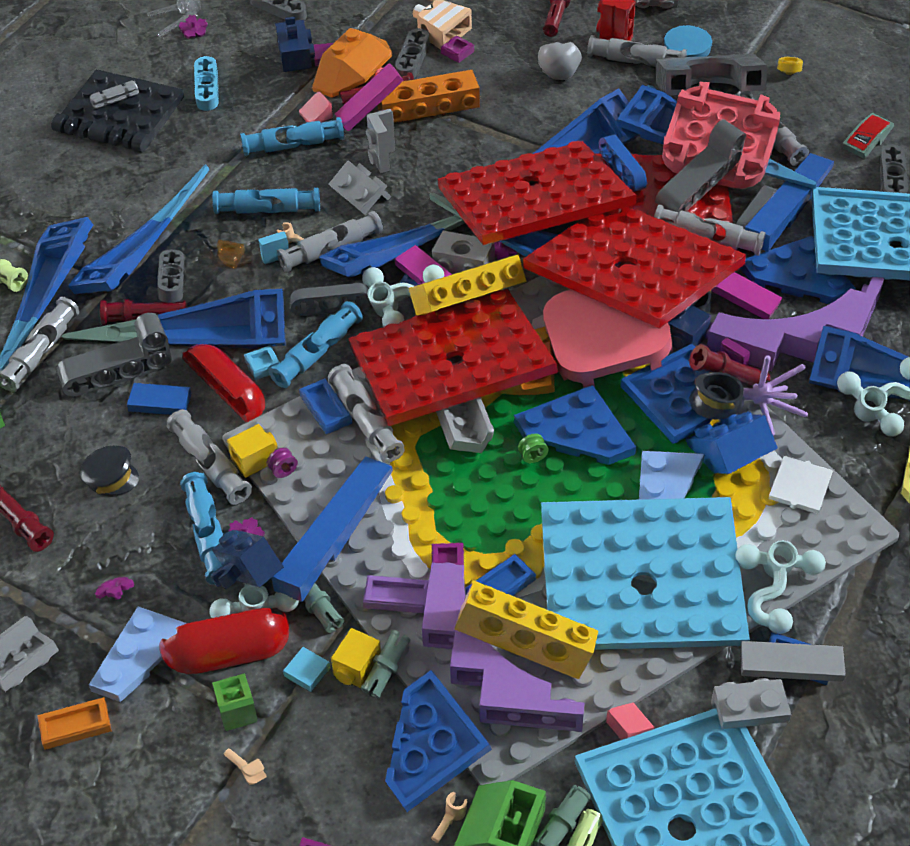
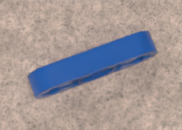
M616 135L600 138V153L614 173L633 192L645 189L647 186L645 171Z

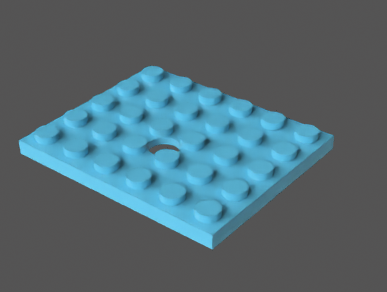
M824 187L812 189L811 200L817 273L850 275L854 277H882L885 280L902 279L910 281V194ZM890 241H900L901 246L904 248H893L890 246Z
M731 497L541 502L547 610L598 630L594 650L741 646L742 641L750 640L740 563L735 556L738 548ZM639 575H646L655 581L657 587L653 590V593L641 595L631 586L632 580Z
M716 708L575 756L576 767L588 793L592 797L591 800L596 811L602 816V824L612 846H810L747 727L721 729ZM681 817L686 822H692L696 829L695 835L686 841L675 839L668 831V824L671 820Z

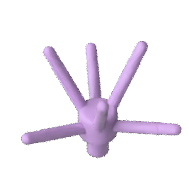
M765 356L759 384H754L753 388H744L743 396L744 400H753L754 404L760 405L762 414L766 416L774 436L775 432L766 404L774 405L802 417L808 416V413L773 399L797 398L795 393L783 392L788 389V386H774L803 371L805 365L801 364L765 383L771 360L770 356Z

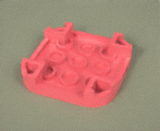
M699 82V86L689 88L686 91L682 89L678 95L677 104L666 137L664 136L662 158L665 165L672 172L678 174L708 146L713 128L721 119H725L746 134V139L740 160L717 184L744 189L760 182L766 172L780 122V112H777L776 108L769 103L770 98L760 94L759 100L710 90V82Z
M572 289L554 295L543 309L546 333L551 342L560 375L564 381L569 379L582 383L583 388L592 385L595 387L594 378L649 364L651 371L662 366L661 361L670 351H673L668 323L659 329Z

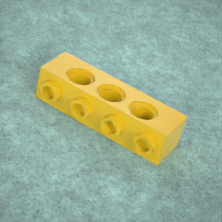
M515 255L408 289L416 315H420L526 282L519 255Z
M474 580L461 606L454 630L576 679H580L590 661L598 635V630Z

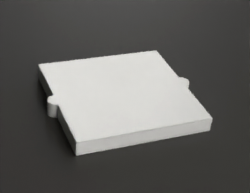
M783 456L768 499L790 505L792 509L797 507L819 514L833 470L811 464V461L803 462Z

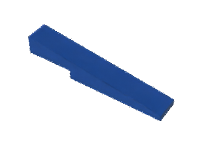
M810 153L795 172L815 181L816 187H819L834 166V161ZM785 181L746 225L745 230L756 233L766 232L761 250L769 252L786 226L791 227L811 199L812 188Z
M367 456L364 457L282 562L284 568L272 577L274 591L303 602L329 560H336L393 471L391 465Z

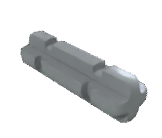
M129 81L124 83L125 86L120 84L103 90L102 94L99 92L91 94L90 102L94 109L105 106L104 103L109 105L126 99L127 95L129 97L138 95L137 84L135 81Z

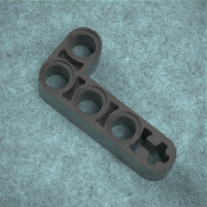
M721 119L710 134L708 146L660 190L655 203L663 205L664 209L680 212L682 210L687 212L735 167L741 158L746 134L725 119Z
M144 313L134 322L137 337L62 360L56 367V373L64 394L72 397L79 396L166 368L171 363L172 356L168 339L159 317L154 313Z

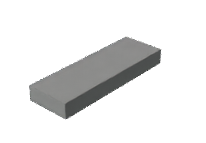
M742 641L741 676L844 682L846 675L843 646Z

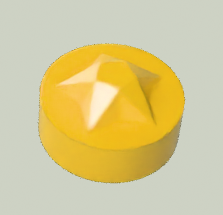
M781 57L778 59L777 69L787 75H792L802 71L803 61L796 57Z

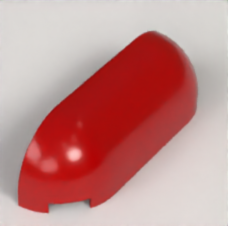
M199 344L188 348L187 351L182 353L183 360L246 423L262 415L265 409V398L261 389L223 351L212 345Z
M270 608L253 609L178 626L176 628L177 634L169 639L162 638L160 640L159 650L164 662L175 671L185 674L208 672L263 660L276 655L284 648L288 641L289 623L285 613L281 615L274 614Z

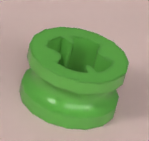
M530 434L519 442L518 450L525 462L535 463L547 455L548 446L544 443V439L540 434Z

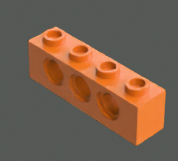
M473 70L403 81L377 107L379 111L391 109L394 123L479 108L480 87Z

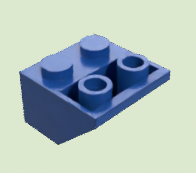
M751 412L739 415L733 414L726 419H719L720 422L714 425L706 424L694 430V435L685 439L687 445L695 453L704 454L703 462L713 473L730 474L778 449L766 416L752 415Z

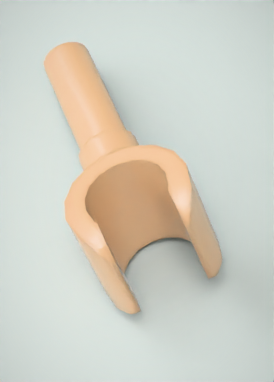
M285 222L282 224L288 244L291 242L297 243L304 239L294 233L291 223Z
M231 749L225 751L224 755L238 766L249 785H253L267 777L263 771L264 766L259 759L247 764L245 760Z
M455 792L447 796L445 815L431 837L436 843H439L453 821H458L465 817L467 799L464 800L461 806H453L456 797Z

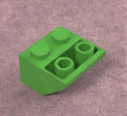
M514 780L479 785L454 846H532L545 812L546 791Z

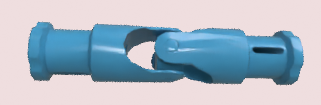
M337 117L334 121L322 123L320 121H312L299 127L290 125L270 128L256 134L245 135V133H240L244 156H248L251 152L263 150L265 152L295 148L300 144H320L324 140L335 138L344 140V129L341 117ZM286 132L288 144L280 143L277 141L276 136Z
M296 188L265 189L261 191L236 190L235 193L213 191L212 195L213 211L215 214H219L220 211H236L237 214L298 212L299 209L320 211L319 188H314L313 191H298ZM274 197L282 201L273 205Z
M345 301L341 305V310L335 315L328 316L320 324L319 330L307 335L285 355V359L277 366L273 365L269 369L272 380L278 386L287 388L291 384V380L298 373L303 374L326 353L329 347L336 344L347 334V329L354 323L358 324L363 320V315L357 305L353 302ZM305 344H307L308 351L303 347Z
M191 472L183 476L180 485L181 489L186 492L187 499L185 504L188 515L195 522L193 524V533L200 559L205 563L207 569L205 573L206 581L209 584H215L210 576L223 566L212 549L219 544V539L223 536L220 523L216 519V509L212 495L208 493L206 488L208 483L206 475L204 473Z

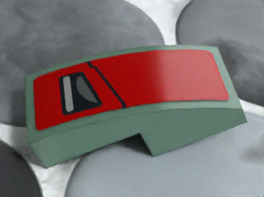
M871 113L843 142V149L866 159L876 144L881 145L894 127V123Z

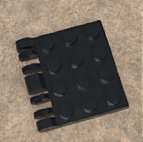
M96 69L63 112L55 115L51 128L53 131L65 132L69 135H73L78 129V135L81 138L88 137L90 140L102 143L110 142L109 144L115 146L123 139V147L145 152L183 100L184 92L180 88ZM129 81H135L137 84L138 95L132 97L127 95L126 99L109 105L104 103L105 106L94 109L90 102L91 94L97 92L102 94L103 90L120 84L125 86L124 83Z

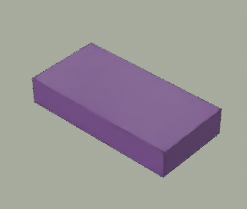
M367 575L363 608L424 613L429 580Z

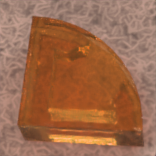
M218 240L217 249L220 260L226 266L236 269L245 252L244 244Z

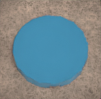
M690 25L678 26L666 33L664 46L667 49L678 51L687 49L686 57H702L709 55L712 39L707 31L699 27Z

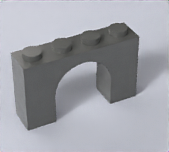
M755 54L656 59V84L662 92L669 96L679 95L682 89L686 91L691 88V85L699 84V82L732 84L741 92L766 90L767 64Z

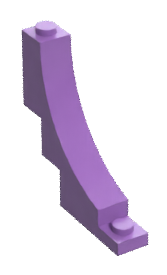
M872 277L870 284H864L861 291L850 289L833 303L800 316L782 319H750L719 312L714 322H710V327L706 333V339H708L707 347H709L710 351L716 353L720 351L721 342L729 338L750 351L749 365L762 368L765 356H770L771 360L768 371L771 372L781 352L814 363L823 326L850 331L863 337L879 300L884 278Z
M449 562L432 563L422 623L423 646L452 649L450 663L451 684L482 687L479 705L480 722L582 732L583 702H576L567 698L551 700V683L519 669L497 652L491 644L454 630L461 606L466 598L464 592V565H455Z

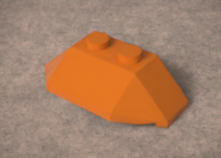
M349 28L322 54L312 86L313 92H321L323 95L333 98L338 96L340 91L350 90L365 83L377 69H380L392 57V52L387 42L372 34Z

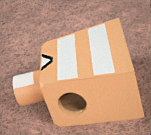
M435 0L428 7L418 4L413 10V17L417 19L418 28L427 30L430 43L440 50L442 45L456 35L462 37L472 29L471 9L445 0Z

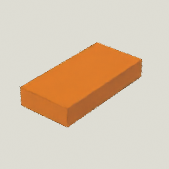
M104 697L37 715L44 750L112 731Z

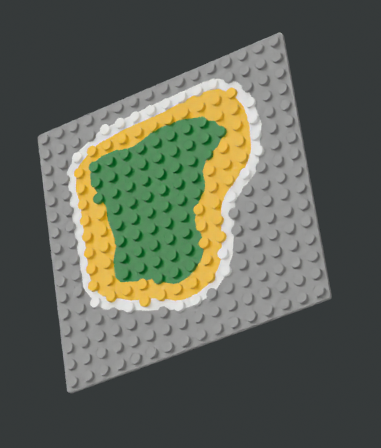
M539 276L511 290L510 293L542 342L545 343L550 342L546 333L543 309L554 295L570 289ZM672 346L673 351H670L668 355L678 351V349ZM454 356L446 360L451 361L452 365H457L463 362V356ZM558 364V372L554 373L555 392L536 395H510L495 392L481 397L494 429L493 437L482 453L450 449L436 412L392 425L393 435L397 440L402 441L405 451L399 459L385 463L392 466V473L336 560H329L321 573L366 635L380 640L381 651L391 634V630L401 632L395 643L396 646L404 634L411 639L397 663L399 668L395 673L404 686L407 688L432 670L488 741L492 750L466 768L478 785L517 779L605 724L607 711L611 708L629 703L637 704L728 646L594 650L580 679H576L491 644L497 652L519 669L551 683V700L567 698L576 702H583L582 732L481 723L479 705L482 687L451 684L450 663L452 649L423 646L422 623L424 613L363 608L367 575L429 580L432 564V544L463 543L465 597L466 587L472 584L473 580H478L516 554L536 574V581L518 592L514 597L547 610L541 502L639 500L642 451L695 453L687 445L686 438L673 444L621 388L622 378L649 364L593 379L594 388L636 446L635 455L610 465L597 462V458L580 454V457L558 452L556 447L547 445V455L535 463L525 462L522 454L519 452L518 444L523 439V436L514 424L515 414L584 389L582 383L569 379L564 381L559 373ZM360 366L353 369V377L362 383L377 405L378 411L383 415ZM741 382L743 388H748L743 382ZM330 384V386L332 387V389L334 390V392H335V393L337 394V396H338V395H339V391L337 390V388H336L335 386H332V385ZM300 396L225 433L222 437L223 443L228 448L227 439L260 424L266 433L271 432L278 445V448L275 450L288 448L292 456L297 459V468L287 477L276 478L268 467L249 476L297 542L365 456L383 462L380 459L379 450L375 445L370 444L353 417L352 424L326 435ZM744 400L743 408L736 414L751 412L752 415H763L760 405L754 404L753 400ZM767 406L775 432L773 437L778 449L730 474L713 473L703 462L700 469L697 470L694 482L685 498L731 497L737 548L745 544H751L756 546L759 551L768 552L773 543L784 540L796 547L798 555H803V553L809 550H816L824 556L826 561L825 569L817 575L806 574L801 568H792L787 576L784 592L775 599L761 604V610L769 614L774 609L782 608L787 610L892 545L898 540L899 532ZM713 419L709 424L714 425L720 421L719 419ZM783 456L803 462L811 461V464L833 470L819 514L797 507L792 509L790 505L768 499ZM774 555V559L778 563L787 564L784 557ZM758 564L753 569L740 567L749 633L762 625L757 624L750 617L747 608L748 600L754 592L770 587L774 582V578L765 572L763 564ZM639 575L631 582V586L641 595H649L657 587L655 581L646 575Z

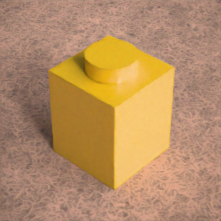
M260 424L227 439L231 460L245 478L268 467L266 463L268 457L278 448L272 433H266Z
M351 628L331 657L333 675L345 685L353 684L361 688L375 664L372 660L376 654L379 655L381 653L380 640Z

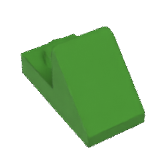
M245 673L212 682L223 726L226 731L257 722L254 701Z

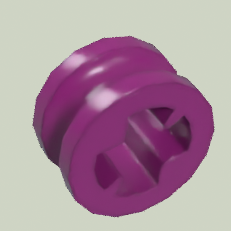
M288 448L275 450L270 454L266 462L276 478L289 476L298 465L297 459L292 456Z

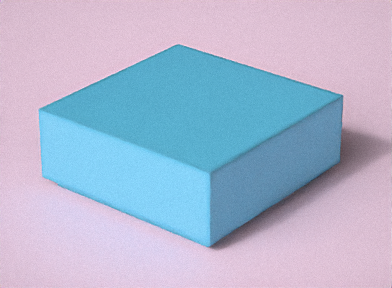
M284 231L258 239L261 258L264 264L278 260L277 250L289 249L288 239Z
M270 345L244 354L245 363L255 380L269 376V369L273 365L277 366L280 364Z
M302 647L283 670L284 677L311 692L330 669V662Z

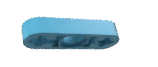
M204 56L198 58L194 63L196 105L200 110L209 111L215 109L219 104L218 70L216 60L212 57ZM204 82H212V83L206 84V85H203V84H202V83H204Z

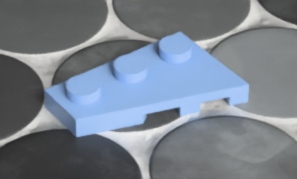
M642 451L639 500L685 498L687 492L691 489L697 470L700 469L703 463L704 454Z
M138 606L89 684L91 692L121 702L150 676V671L163 660L159 650L160 640L162 638L169 639L177 634L176 628L187 623Z

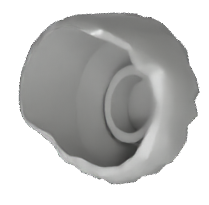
M572 42L546 44L541 46L538 52V64L542 68L543 73L555 80L571 78L582 59L580 50Z

